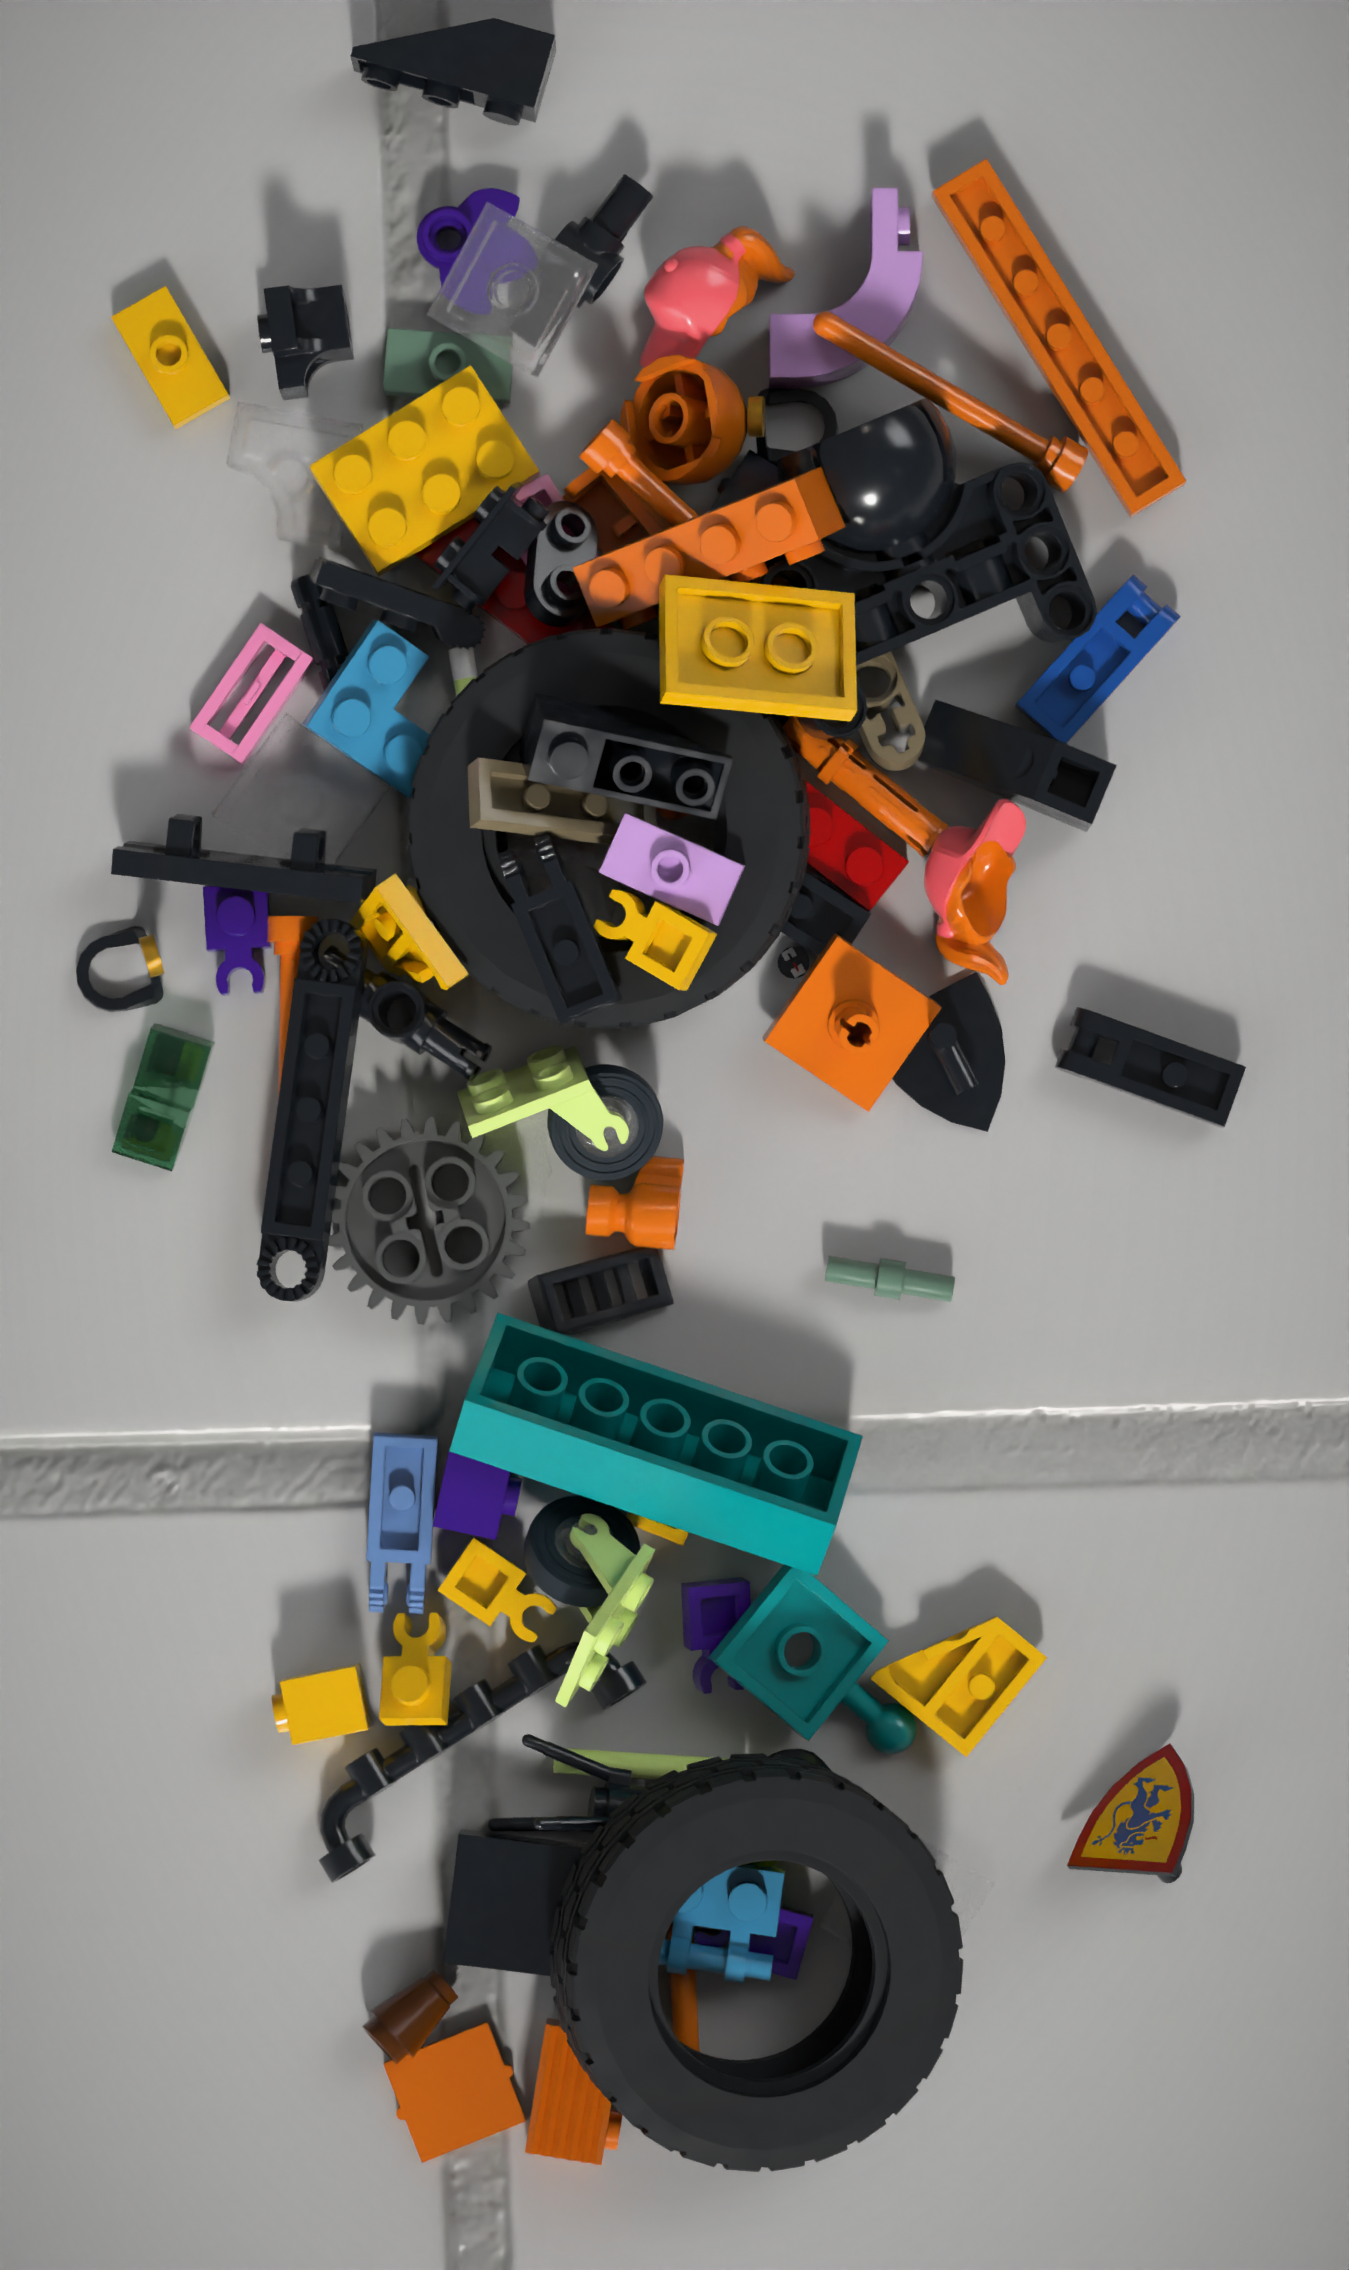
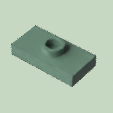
M388 328L383 393L384 395L420 397L471 365L495 403L510 404L514 337Z

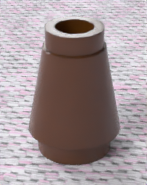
M432 1969L424 1978H419L371 2009L370 2013L373 2017L362 2027L380 2049L395 2064H398L408 2054L414 2058L450 2009V2005L459 1997L449 1984Z

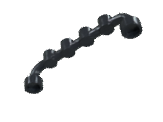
M572 1642L559 1647L547 1655L540 1644L532 1647L507 1664L514 1675L507 1681L492 1689L487 1680L483 1679L457 1695L453 1700L458 1706L459 1711L448 1717V1725H409L399 1733L406 1744L405 1746L386 1758H383L378 1748H375L347 1765L345 1770L351 1780L340 1786L327 1799L321 1813L320 1833L329 1853L322 1857L319 1862L331 1882L334 1883L376 1856L362 1833L352 1839L348 1836L345 1823L350 1811L364 1801L383 1792L411 1771L441 1755L466 1736L488 1725L524 1699L555 1682L567 1673L579 1642ZM610 1652L606 1655L609 1661L599 1678L600 1680L591 1690L603 1710L620 1702L647 1683L634 1661L621 1666Z

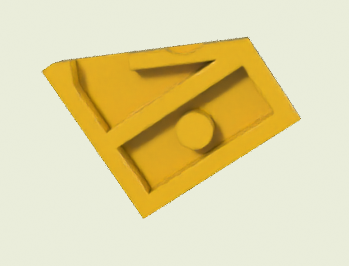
M395 873L373 889L350 922L363 934L368 947L388 973L398 976L405 974L412 980L421 983L435 976L441 989L448 990L467 977L469 973L427 917L416 892L417 889L412 885L405 886Z
M994 1616L875 1670L869 1678L967 1757L1047 1657L1000 1618Z

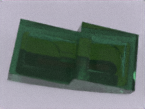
M157 1023L153 1024L150 1028L134 1086L126 1100L112 1153L168 1171L174 1170L215 1042Z

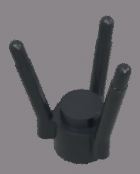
M526 1734L522 1738L524 1746L606 1781L604 1787L593 1786L589 1797L587 1816L492 1818L488 1822V1827L492 1831L513 1832L596 1831L599 1825L604 1827L612 1819L609 1814L632 1794L639 1795L644 1792L646 1787L630 1785L631 1770L608 1767L552 1742Z

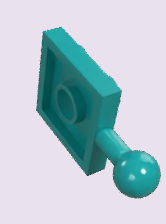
M783 1565L708 1657L807 1741L812 1738L840 1702L866 1723V1735L870 1744L882 1753L897 1754L903 1752L915 1739L917 1732L916 1721L908 1709L896 1703L881 1704L857 1683V1680L889 1641L811 1573ZM807 1632L813 1641V1653L806 1663L801 1666L792 1667L787 1663L784 1656L785 1645L794 1634Z

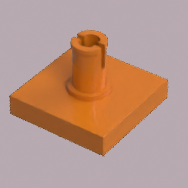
M835 933L762 1038L764 1042L869 1112L942 1007L939 1003Z

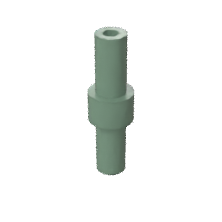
M829 1256L825 1281L875 1289L874 1296L900 1300L901 1294L951 1302L955 1277L905 1269L906 1262L880 1258L879 1264Z

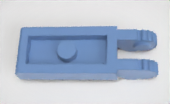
M374 1432L366 1561H371L369 1612H384V1606L388 1602L387 1562L411 1563L410 1583L407 1585L406 1594L409 1614L423 1615L427 1564L432 1562L439 1436Z

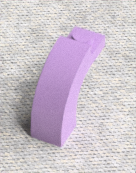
M872 188L870 200V269L868 275L854 296L842 305L827 311L887 346H890L911 313L917 295L923 263V251H898V246H909L910 207H898V188ZM770 314L769 389H801L827 385L857 373L868 366V364L819 336L813 329V320L817 314Z

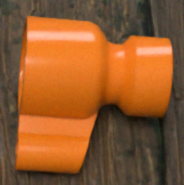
M652 1156L639 1169L633 1188L629 1193H618L614 1186L591 1184L586 1215V1235L609 1237L615 1231L622 1232L629 1243L634 1246L674 1250L679 1221L684 1159Z

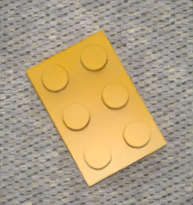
M471 365L309 466L310 472L378 577L474 518L473 514L496 486H499L506 492L511 485L517 482L526 485L540 476L539 469Z
M664 575L659 585L660 704L851 722L857 712L855 593Z

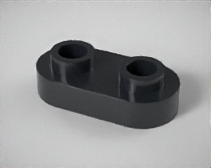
M557 501L547 506L550 512L543 520L547 527L539 533L528 547L524 598L528 609L539 621L552 627H565L574 623L588 609L572 568L596 557L598 532L593 518L583 507L569 501ZM561 524L569 527L575 537L567 535L562 529ZM556 581L566 584L570 594L563 593L558 588Z

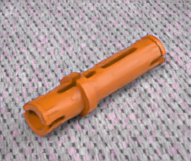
M791 716L783 726L793 745V749L820 772L817 777L826 785L833 782L842 791L844 790L859 805L905 840L923 858L932 849L938 835L949 828L947 823L929 812L914 797L856 750L859 745L852 739L848 738L844 741L840 737L828 740L814 738L804 731L797 716Z

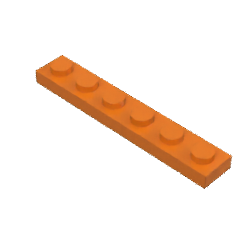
M987 158L933 190L931 197L1129 517H1133L1184 486L1186 479Z

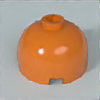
M683 355L659 357L641 369L634 381L642 383L637 388L633 401L624 399L620 412V425L631 435L628 442L637 449L633 455L663 483L670 485L706 483L728 469L740 454L747 435V408L737 385L723 370L698 359Z

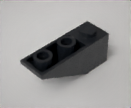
M491 18L355 46L352 48L350 57L354 71L362 73L361 80L368 85L387 91H397L399 84L422 90V98L433 104L447 108H458L460 101L484 108L483 115L491 120L516 126L519 125L521 119L536 123L556 54V40L553 34Z
M536 693L519 751L527 779L530 781L711 819L717 818L733 762L732 756L600 707Z
M936 699L924 725L925 742L922 753L917 760L919 763L1085 832L1093 824L1117 766L1055 739Z

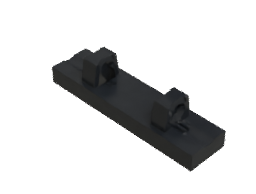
M177 814L169 818L166 845L128 841L122 847L114 848L112 854L111 874L354 903L364 902L376 886L377 869L325 863V830L301 828L298 832H294L291 859L201 849L202 817Z

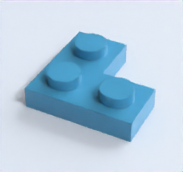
M373 619L302 725L400 794L410 798L413 790L411 783L420 754H424L425 747L427 746L426 741L430 734L394 710V708L430 656L379 620Z

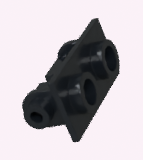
M520 482L511 485L506 492L499 486H496L473 514L482 523L467 542L456 536L434 564L442 574L432 587L438 590L445 586L448 581L457 587L451 597L470 612L477 604L484 606L487 603L488 598L511 570L493 555L495 550L500 546L516 560H519L539 533L547 527L543 520L550 510L532 496H529L524 504L515 497L524 486Z

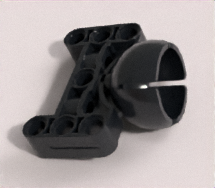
M927 397L778 459L779 483L822 467L846 527L821 539L825 551L792 565L788 564L786 557L766 565L769 573L751 580L750 583L770 585L773 577L780 573L789 577L797 588L853 593L874 584L873 587L869 588L871 595L855 601L856 666L1014 598L1018 602L1028 628L1033 635L1042 641L1054 643L1080 637L1088 632L1095 622L1097 608L1094 596L1048 482L1042 472L1032 464L1018 462L997 468L964 483H955L956 451L951 432L939 409ZM1006 477L1015 479L1023 488L1024 502L1019 510L1011 509L1002 499L1001 486ZM1031 536L1042 540L1048 550V560L1042 570L1034 568L1026 559L1025 547ZM983 537H989L983 540L984 547L954 559L953 555L947 557L945 555ZM905 556L908 557V560L910 562L907 565H904V562L902 560V558ZM917 584L928 588L934 596V611L927 619L917 615L911 607V592ZM1056 595L1066 599L1071 606V622L1065 629L1056 626L1050 618V603ZM858 678L857 712L851 722L841 721L837 727H831L823 719L797 717L806 733L814 738L828 740L851 735L860 729L866 719L867 703Z

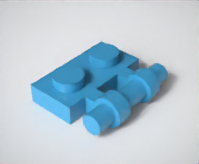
M744 1864L729 1869L702 1885L689 1897L672 1921L671 1940H664L658 1965L667 1966L668 1973L686 1975L687 1969L725 1974L724 1981L744 1984L745 1977L770 1981L774 1955L749 1952L751 1934L776 1937L786 1869ZM701 1926L731 1931L729 1948L692 1944L693 1927Z

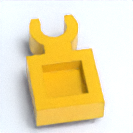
M612 890L609 897L623 905L626 912L625 919L617 927L609 921L596 919L593 925L595 930L608 939H630L633 941V944L625 959L677 990L687 991L717 933L664 902L655 901L649 914H646L645 906L637 895L629 891Z
M473 1537L437 1590L488 1626L492 1625L500 1612L510 1617V1624L514 1633L527 1642L534 1643L539 1635L524 1624V1611L530 1606H540L546 1612L553 1615L557 1610L556 1604L548 1596L542 1593L524 1594L517 1589L527 1572L476 1537Z
M398 1613L395 1617L393 1633L398 1643L402 1646V1655L383 1656L379 1719L385 1726L448 1725L452 1663L446 1656H434L446 1638V1625L438 1613H430L427 1632L423 1636L416 1638L411 1637L412 1620L406 1613Z

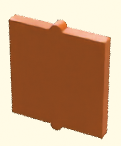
M488 2021L423 2046L414 2058L408 2054L398 2064H395L392 2060L383 2063L399 2103L396 2116L398 2119L406 2121L422 2163L527 2121L510 2078L513 2075L514 2068L511 2064L504 2063Z

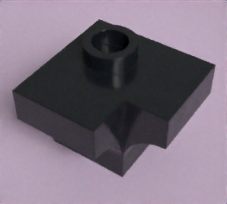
M286 285L264 289L267 314L257 315L262 353L273 352L279 391L283 401L308 397L310 381L321 367L332 362L354 359L346 296L342 285L307 289L293 288Z

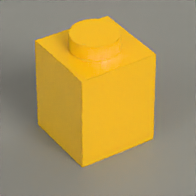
M359 1663L284 1678L280 1681L282 1693L271 1696L277 1730L279 1733L289 1731L292 1745L365 1731L372 1726Z

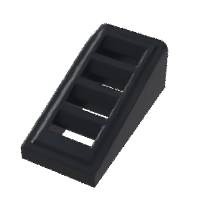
M637 1247L539 1274L528 1280V1288L539 1326L566 1336L674 1304L660 1253L656 1248ZM637 1262L648 1295L647 1298L640 1300L637 1299L628 1265ZM609 1270H613L622 1305L613 1307L603 1273ZM586 1277L588 1278L597 1312L589 1314L578 1282L579 1279ZM555 1286H563L571 1319L563 1320L554 1289Z

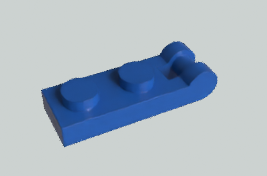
M1134 574L1096 614L1095 622L1090 630L1082 636L1075 638L1016 703L1015 707L1049 738L1067 744L1181 617L1168 604L1161 608L1144 592L1147 586ZM1126 611L1145 626L1135 639L1116 623Z

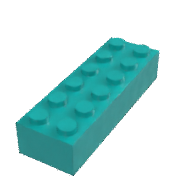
M497 1313L466 1394L449 1451L818 1576L838 1522L863 1436Z

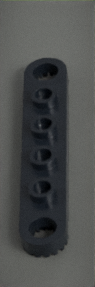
M322 919V921L312 924V927L303 934V941L299 945L301 947L297 979L295 978L261 1225V1247L256 1264L258 1265L257 1277H259L262 1289H265L271 1297L281 1301L297 1302L311 1297L321 1286L325 1274L368 954L367 943L360 930L354 925L338 919ZM339 933L345 937L346 942L349 944L348 949H350V953L347 954L348 960H345L343 962L344 965L339 966L338 969L328 970L319 960V946L327 936ZM288 1251H295L301 1255L303 1261L306 1262L305 1268H307V1272L305 1271L304 1273L305 1279H302L300 1281L301 1284L295 1285L294 1288L285 1287L276 1276L277 1261Z

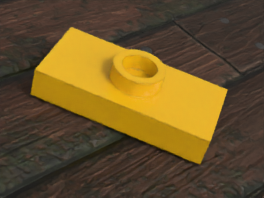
M166 286L111 316L112 321L175 429L180 428L230 399L228 392Z

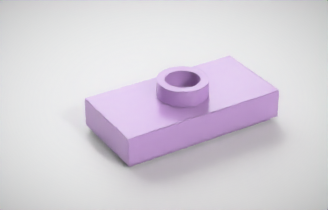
M625 813L599 873L719 926L745 865L629 813Z

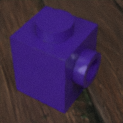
M448 1451L433 1527L496 1540L499 1535L503 1514L515 1516L523 1479L512 1477V1472Z

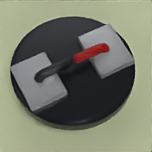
M789 947L783 950L778 957L780 972L785 977L791 979L802 977L809 968V958L806 952L798 947Z

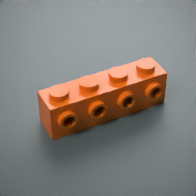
M818 467L601 554L572 569L596 627L598 628L619 620L622 629L626 630L659 616L654 605L659 603V585L665 574L717 580L729 576L730 581L749 582L769 573L765 561L785 554L788 564L792 565L825 551L821 539L846 526L823 469Z

